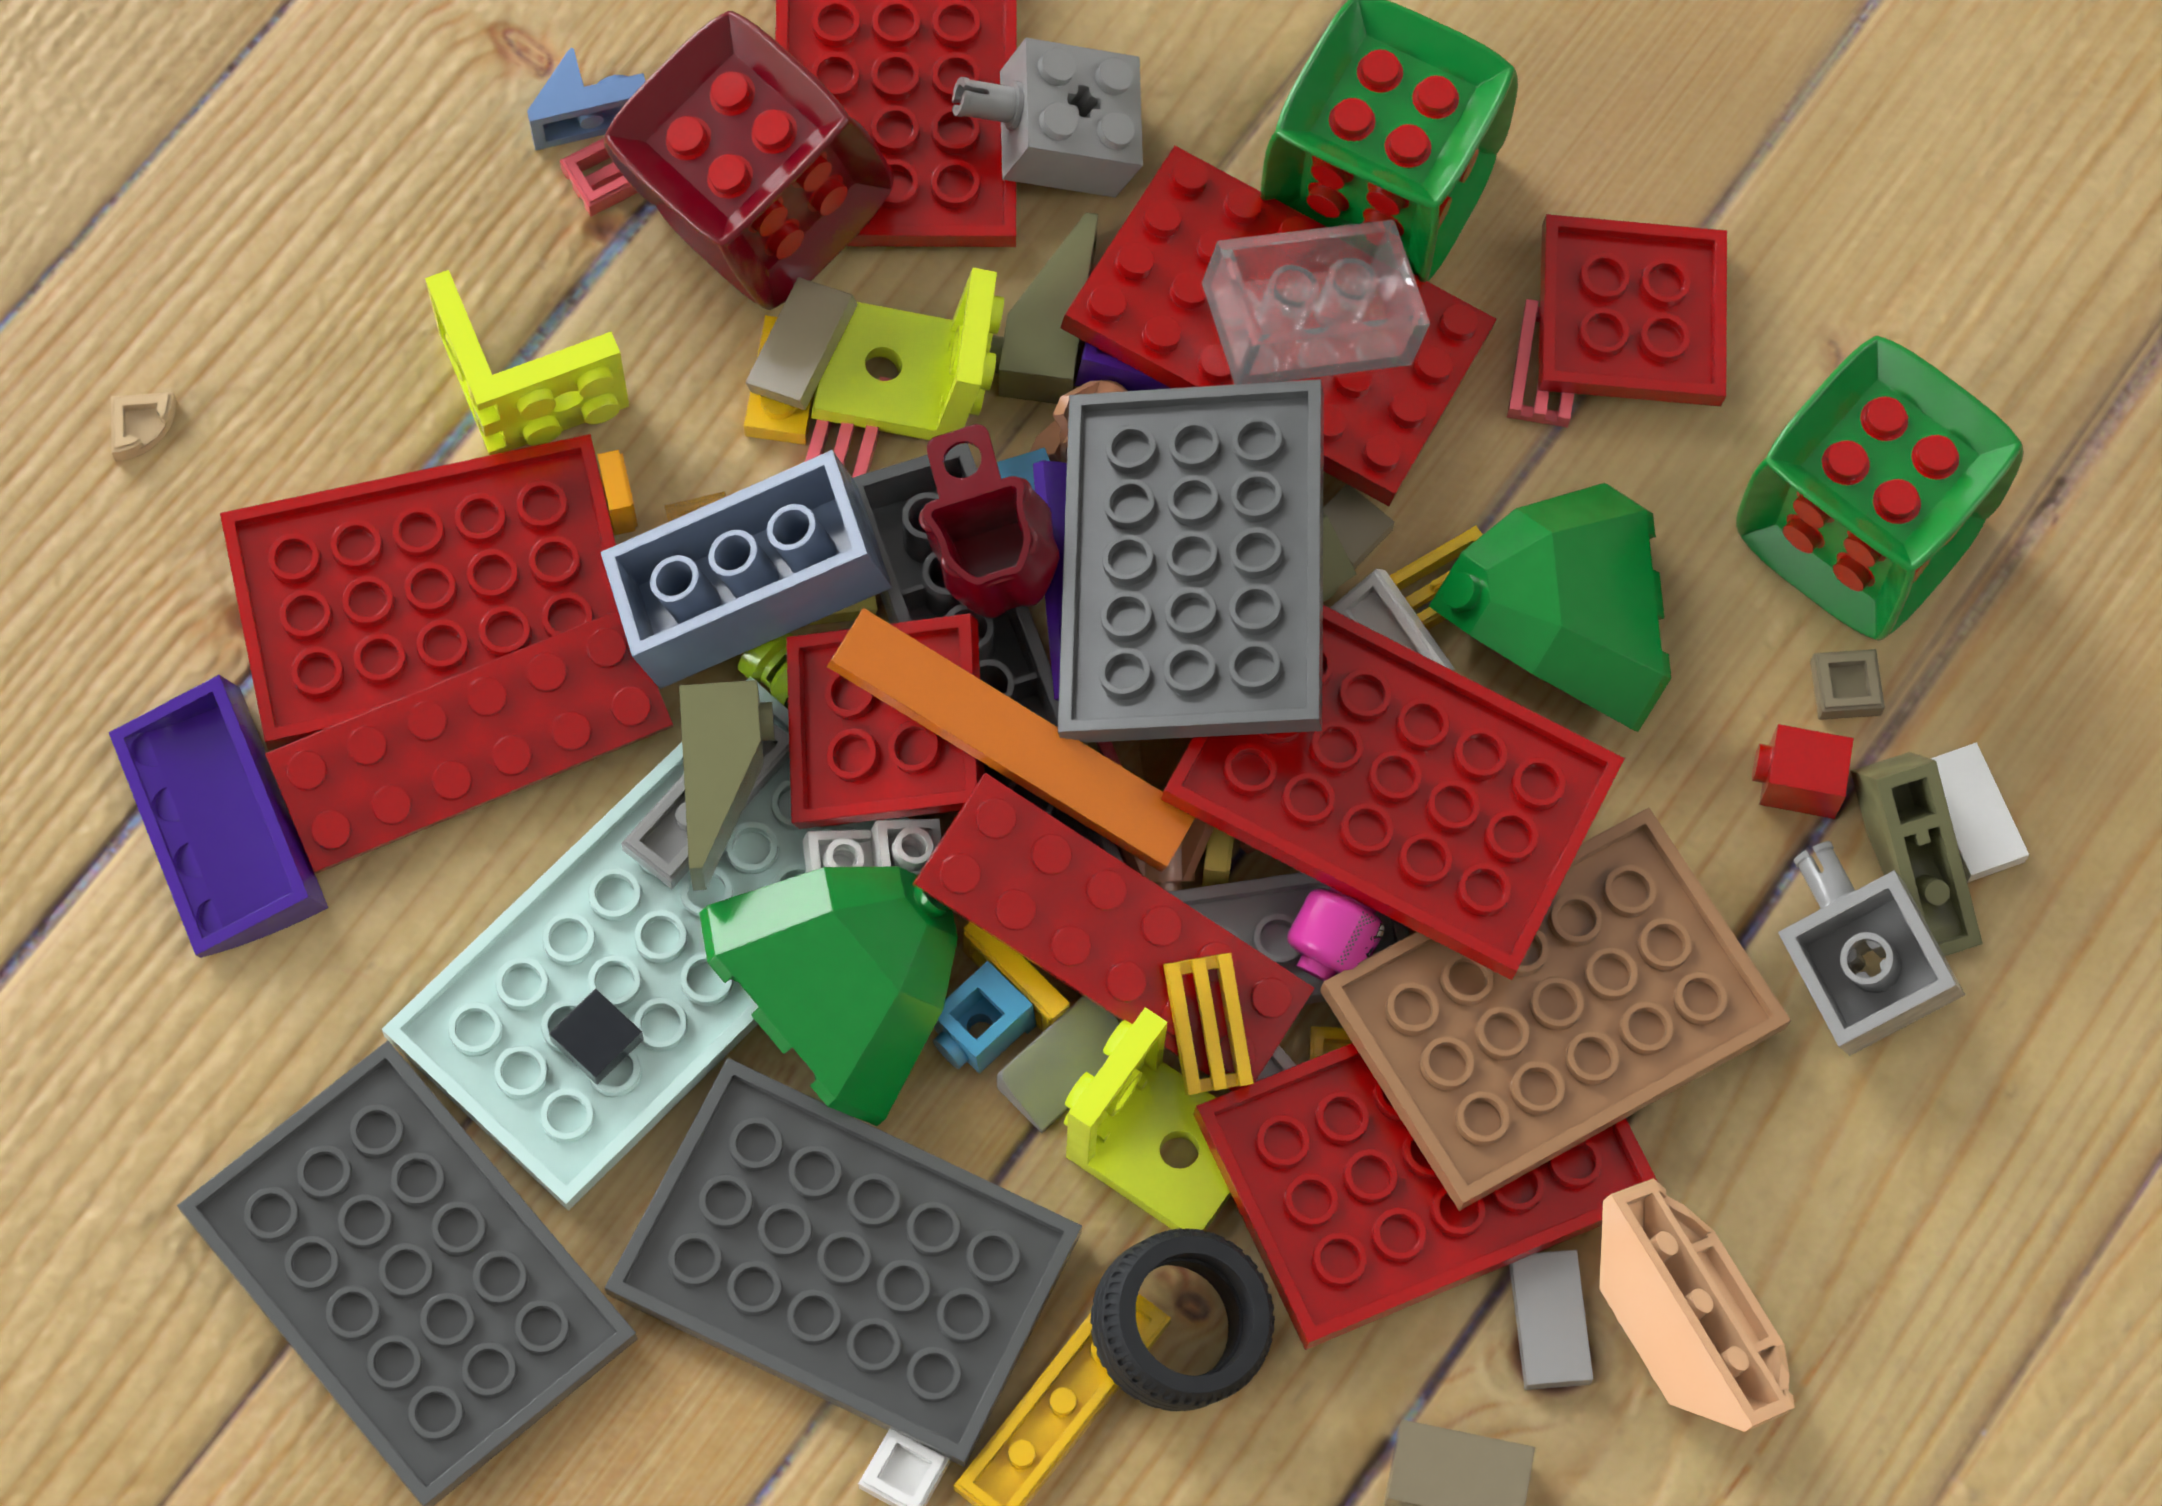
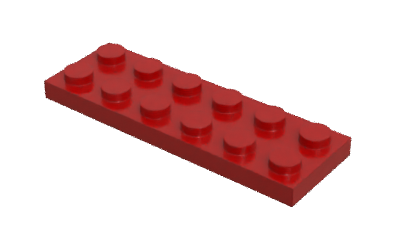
M615 610L265 753L312 869L317 874L672 728L673 722L656 683L632 657L619 612Z
M987 773L982 775L913 882L914 886L1120 1020H1127L1133 1024L1146 1007L1167 1022L1164 1048L1179 1057L1163 964L1231 953L1253 1083L1260 1076L1315 989L1295 974ZM1217 969L1208 970L1225 1074L1234 1073ZM1193 973L1182 974L1198 1071L1210 1077ZM1244 1086L1229 1087L1227 1089L1232 1092Z

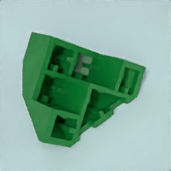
M1606 483L1514 509L1461 552L1429 605L1430 608L1468 635L1526 671L1636 732H1639L1671 680L1669 654L1662 651L1659 620L1665 618L1660 572L1653 569L1650 539L1656 537L1653 513Z
M899 866L822 867L707 905L699 912L707 963L724 983L733 980L742 986L758 1006L751 1016L783 1054L792 1048L797 1052L814 1073L815 1081L810 1087L827 1107L872 1125H880L887 1118L943 1011L958 941L953 911L914 886L913 882L918 875Z

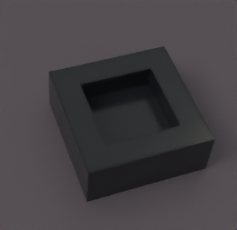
M596 988L549 1033L551 1042L597 1085L644 1040L642 1031Z

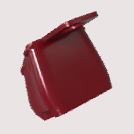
M974 424L932 438L927 444V454L939 499L933 500L924 506L919 514V523L926 531L930 547L940 563L946 589L964 606L985 618H996L1012 608L1037 605L1045 596L1052 582L1060 558L1059 549L1053 534L1050 507L1032 489L1031 484L1026 479L1016 476L1001 478L990 434L983 425ZM967 443L974 445L981 453V464L977 471L965 478H957L950 475L945 468L947 453L959 444Z

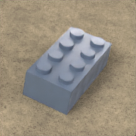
M833 450L600 552L631 655L660 689L892 588L858 485Z

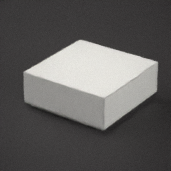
M889 1429L859 1481V1489L890 1506H926L951 1461L950 1458Z

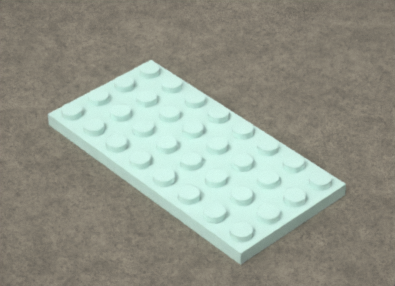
M750 676L746 681L754 679ZM758 683L760 703L772 702L774 724L789 735L788 709ZM681 742L382 1028L384 1037L568 1211L758 1025L751 1016L758 1008L757 1004L738 982L729 980L724 983L707 963L699 912L709 904L806 873L803 838L807 831L871 830L876 822L875 820L799 829L791 822L790 758L743 809L707 889L693 891L690 871L671 889L626 854L622 849L621 843L684 774ZM900 817V818H892V819H884V820H906V819H909V818H908V817ZM595 988L642 1031L644 1040L598 1085L551 1042L549 1033Z

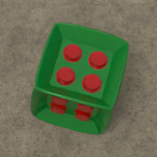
M1348 0L1337 12L1321 36L1284 103L1276 129L1269 140L1265 152L1261 180V199H1276L1417 275L1421 282L1429 281L1446 259L1473 212L1492 173L1497 153L1508 136L1518 91V76L1515 68L1501 55L1484 44L1388 0Z
M1874 336L1847 356L1784 427L1766 458L1757 466L1747 484L1737 512L1736 528L1747 546L1767 566L1818 606L1857 632L1878 641L1883 640L1896 631L1923 604L1970 548L1986 519L2001 505L2023 461V445L2012 429L1996 413L1936 367L1902 345L1881 336Z

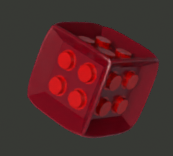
M727 11L712 19L680 46L624 104L604 135V146L608 155L631 186L644 199L655 205L674 231L723 278L747 298L766 310H772L786 302L798 277L812 281L871 221L893 188L892 171L866 129L850 117L828 88L786 49L756 24L734 11Z

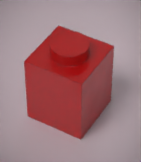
M1778 724L1769 745L1759 743L1755 755L1752 781L1762 783L1759 805L1835 819L1846 796L1854 738Z

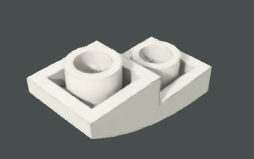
M876 820L871 830L807 831L803 838L806 873L822 867L899 866L918 875L942 839L940 820Z

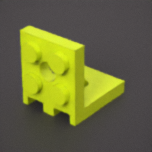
M972 267L953 320L857 302L858 305L815 390L811 418L840 424L850 423L861 428H866V425L879 427V431L925 440H931L936 436L964 428L969 415H980L985 390H990L994 377L996 353H990L993 334H998L1004 308V297L994 295L997 272ZM874 357L887 358L897 367L898 376L889 381L878 380L869 374L865 363Z
M449 270L425 278L439 335L489 455L507 452L526 444L536 446L549 443L556 439L564 430L583 423L600 424L615 417L621 409L629 407L621 353L612 332L492 375Z
M1145 1007L1133 1024L1123 1020L1114 1030L1103 1049V1053L1109 1057L1095 1077L1085 1072L1070 1091L1065 1101V1106L1070 1108L1064 1120V1125L1068 1127L1066 1158L1169 1228L1199 1229L1205 1232L1231 1196L1193 1115L1197 1105L1216 1097L1207 1091L1193 1095L1185 1094L1182 1074L1163 1062L1167 1022ZM1173 1138L1186 1139L1195 1146L1198 1157L1189 1167L1173 1168L1166 1164L1161 1157L1160 1149L1163 1144Z

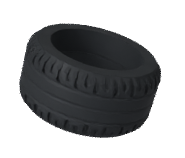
M1189 1228L1172 1229L1157 1233L1119 1255L1107 1268L1096 1288L1090 1319L1093 1344L1097 1348L1096 1354L1102 1366L1107 1369V1374L1113 1382L1122 1387V1390L1132 1398L1140 1400L1141 1403L1167 1411H1190L1203 1408L1230 1397L1246 1386L1258 1373L1265 1361V1357L1268 1355L1273 1340L1272 1334L1274 1333L1275 1321L1272 1295L1268 1293L1269 1286L1263 1274L1257 1270L1258 1266L1252 1261L1249 1255H1245L1240 1247L1231 1241L1225 1240L1224 1237L1211 1232ZM1173 1265L1196 1272L1214 1287L1224 1304L1228 1318L1226 1347L1216 1366L1205 1374L1191 1376L1167 1368L1153 1357L1141 1339L1136 1323V1300L1144 1279L1151 1271L1158 1267Z

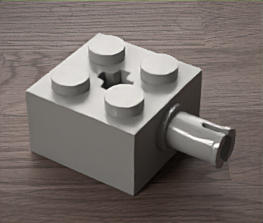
M1025 38L1001 69L1000 84L970 80L967 77L958 78L955 84L952 103L961 104L952 107L954 116H967L1001 122L1002 180L1116 198L1143 166L1140 60L1138 56Z
M1830 841L1822 842L1812 847L1824 868L1822 873L1807 850L1794 859L1796 867L1800 869L1820 909L1778 933L1838 1047L1851 1056L1965 996L1962 987L1910 891L1895 870L1855 890ZM1872 950L1880 958L1886 957L1879 963L1881 972L1874 977H1870L1865 971L1858 973V971L1866 966L1863 955Z

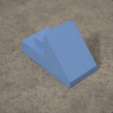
M570 48L527 110L535 151L605 135L617 113L645 83L644 74L641 73L633 76L612 75L600 80L597 84L584 87L574 48Z

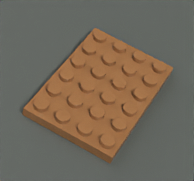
M1649 807L1581 844L1512 980L1419 932H1415L1361 961L1355 968L1344 970L1323 982L1320 989L1331 1010L1459 1211L1785 1030L1791 1022V1019Z

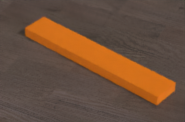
M865 608L859 613L827 666L1160 872H1163L1169 865L1195 817L1162 801L1163 792L1081 741L1060 738L1057 726Z

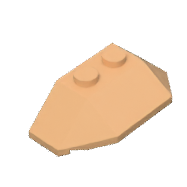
M1654 1178L1612 1193L1604 1199L1600 1291L1668 1403L1743 1432L1783 1416L1794 1409L1793 1395L1789 1392L1790 1375L1785 1344L1715 1231L1684 1204L1668 1197L1666 1189Z

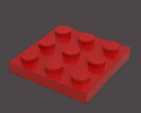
M1546 214L1542 224L1538 391L1721 407L1726 398L1727 230Z
M972 614L891 623L892 626L980 679L978 620ZM850 629L786 637L792 824L799 829L960 811L984 774V763L828 668L829 662Z

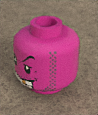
M1331 887L1329 890L1325 888L1312 890L1307 895L1287 935L1289 945L1302 955L1296 966L1322 981H1326L1344 970L1355 968L1361 961L1373 955L1383 936L1384 924L1375 915L1377 911Z

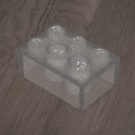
M1394 220L1219 240L1202 281V286L1235 385L1283 382L1412 365L1430 326V321Z

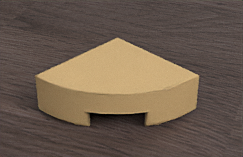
M173 392L111 396V453L115 462L140 456L162 440L170 429L176 413L177 401Z

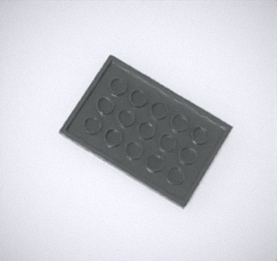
M1321 379L1069 395L1058 734L1060 738L1091 743L1322 731L1324 391Z
M388 1040L177 1205L188 1222L421 1506L436 1505L638 1339L636 1332Z
M727 1058L605 1286V1291L607 1295L886 1430H894L950 1458V1461L965 1467L1082 1233V1225L850 1115L827 1107L824 1103Z

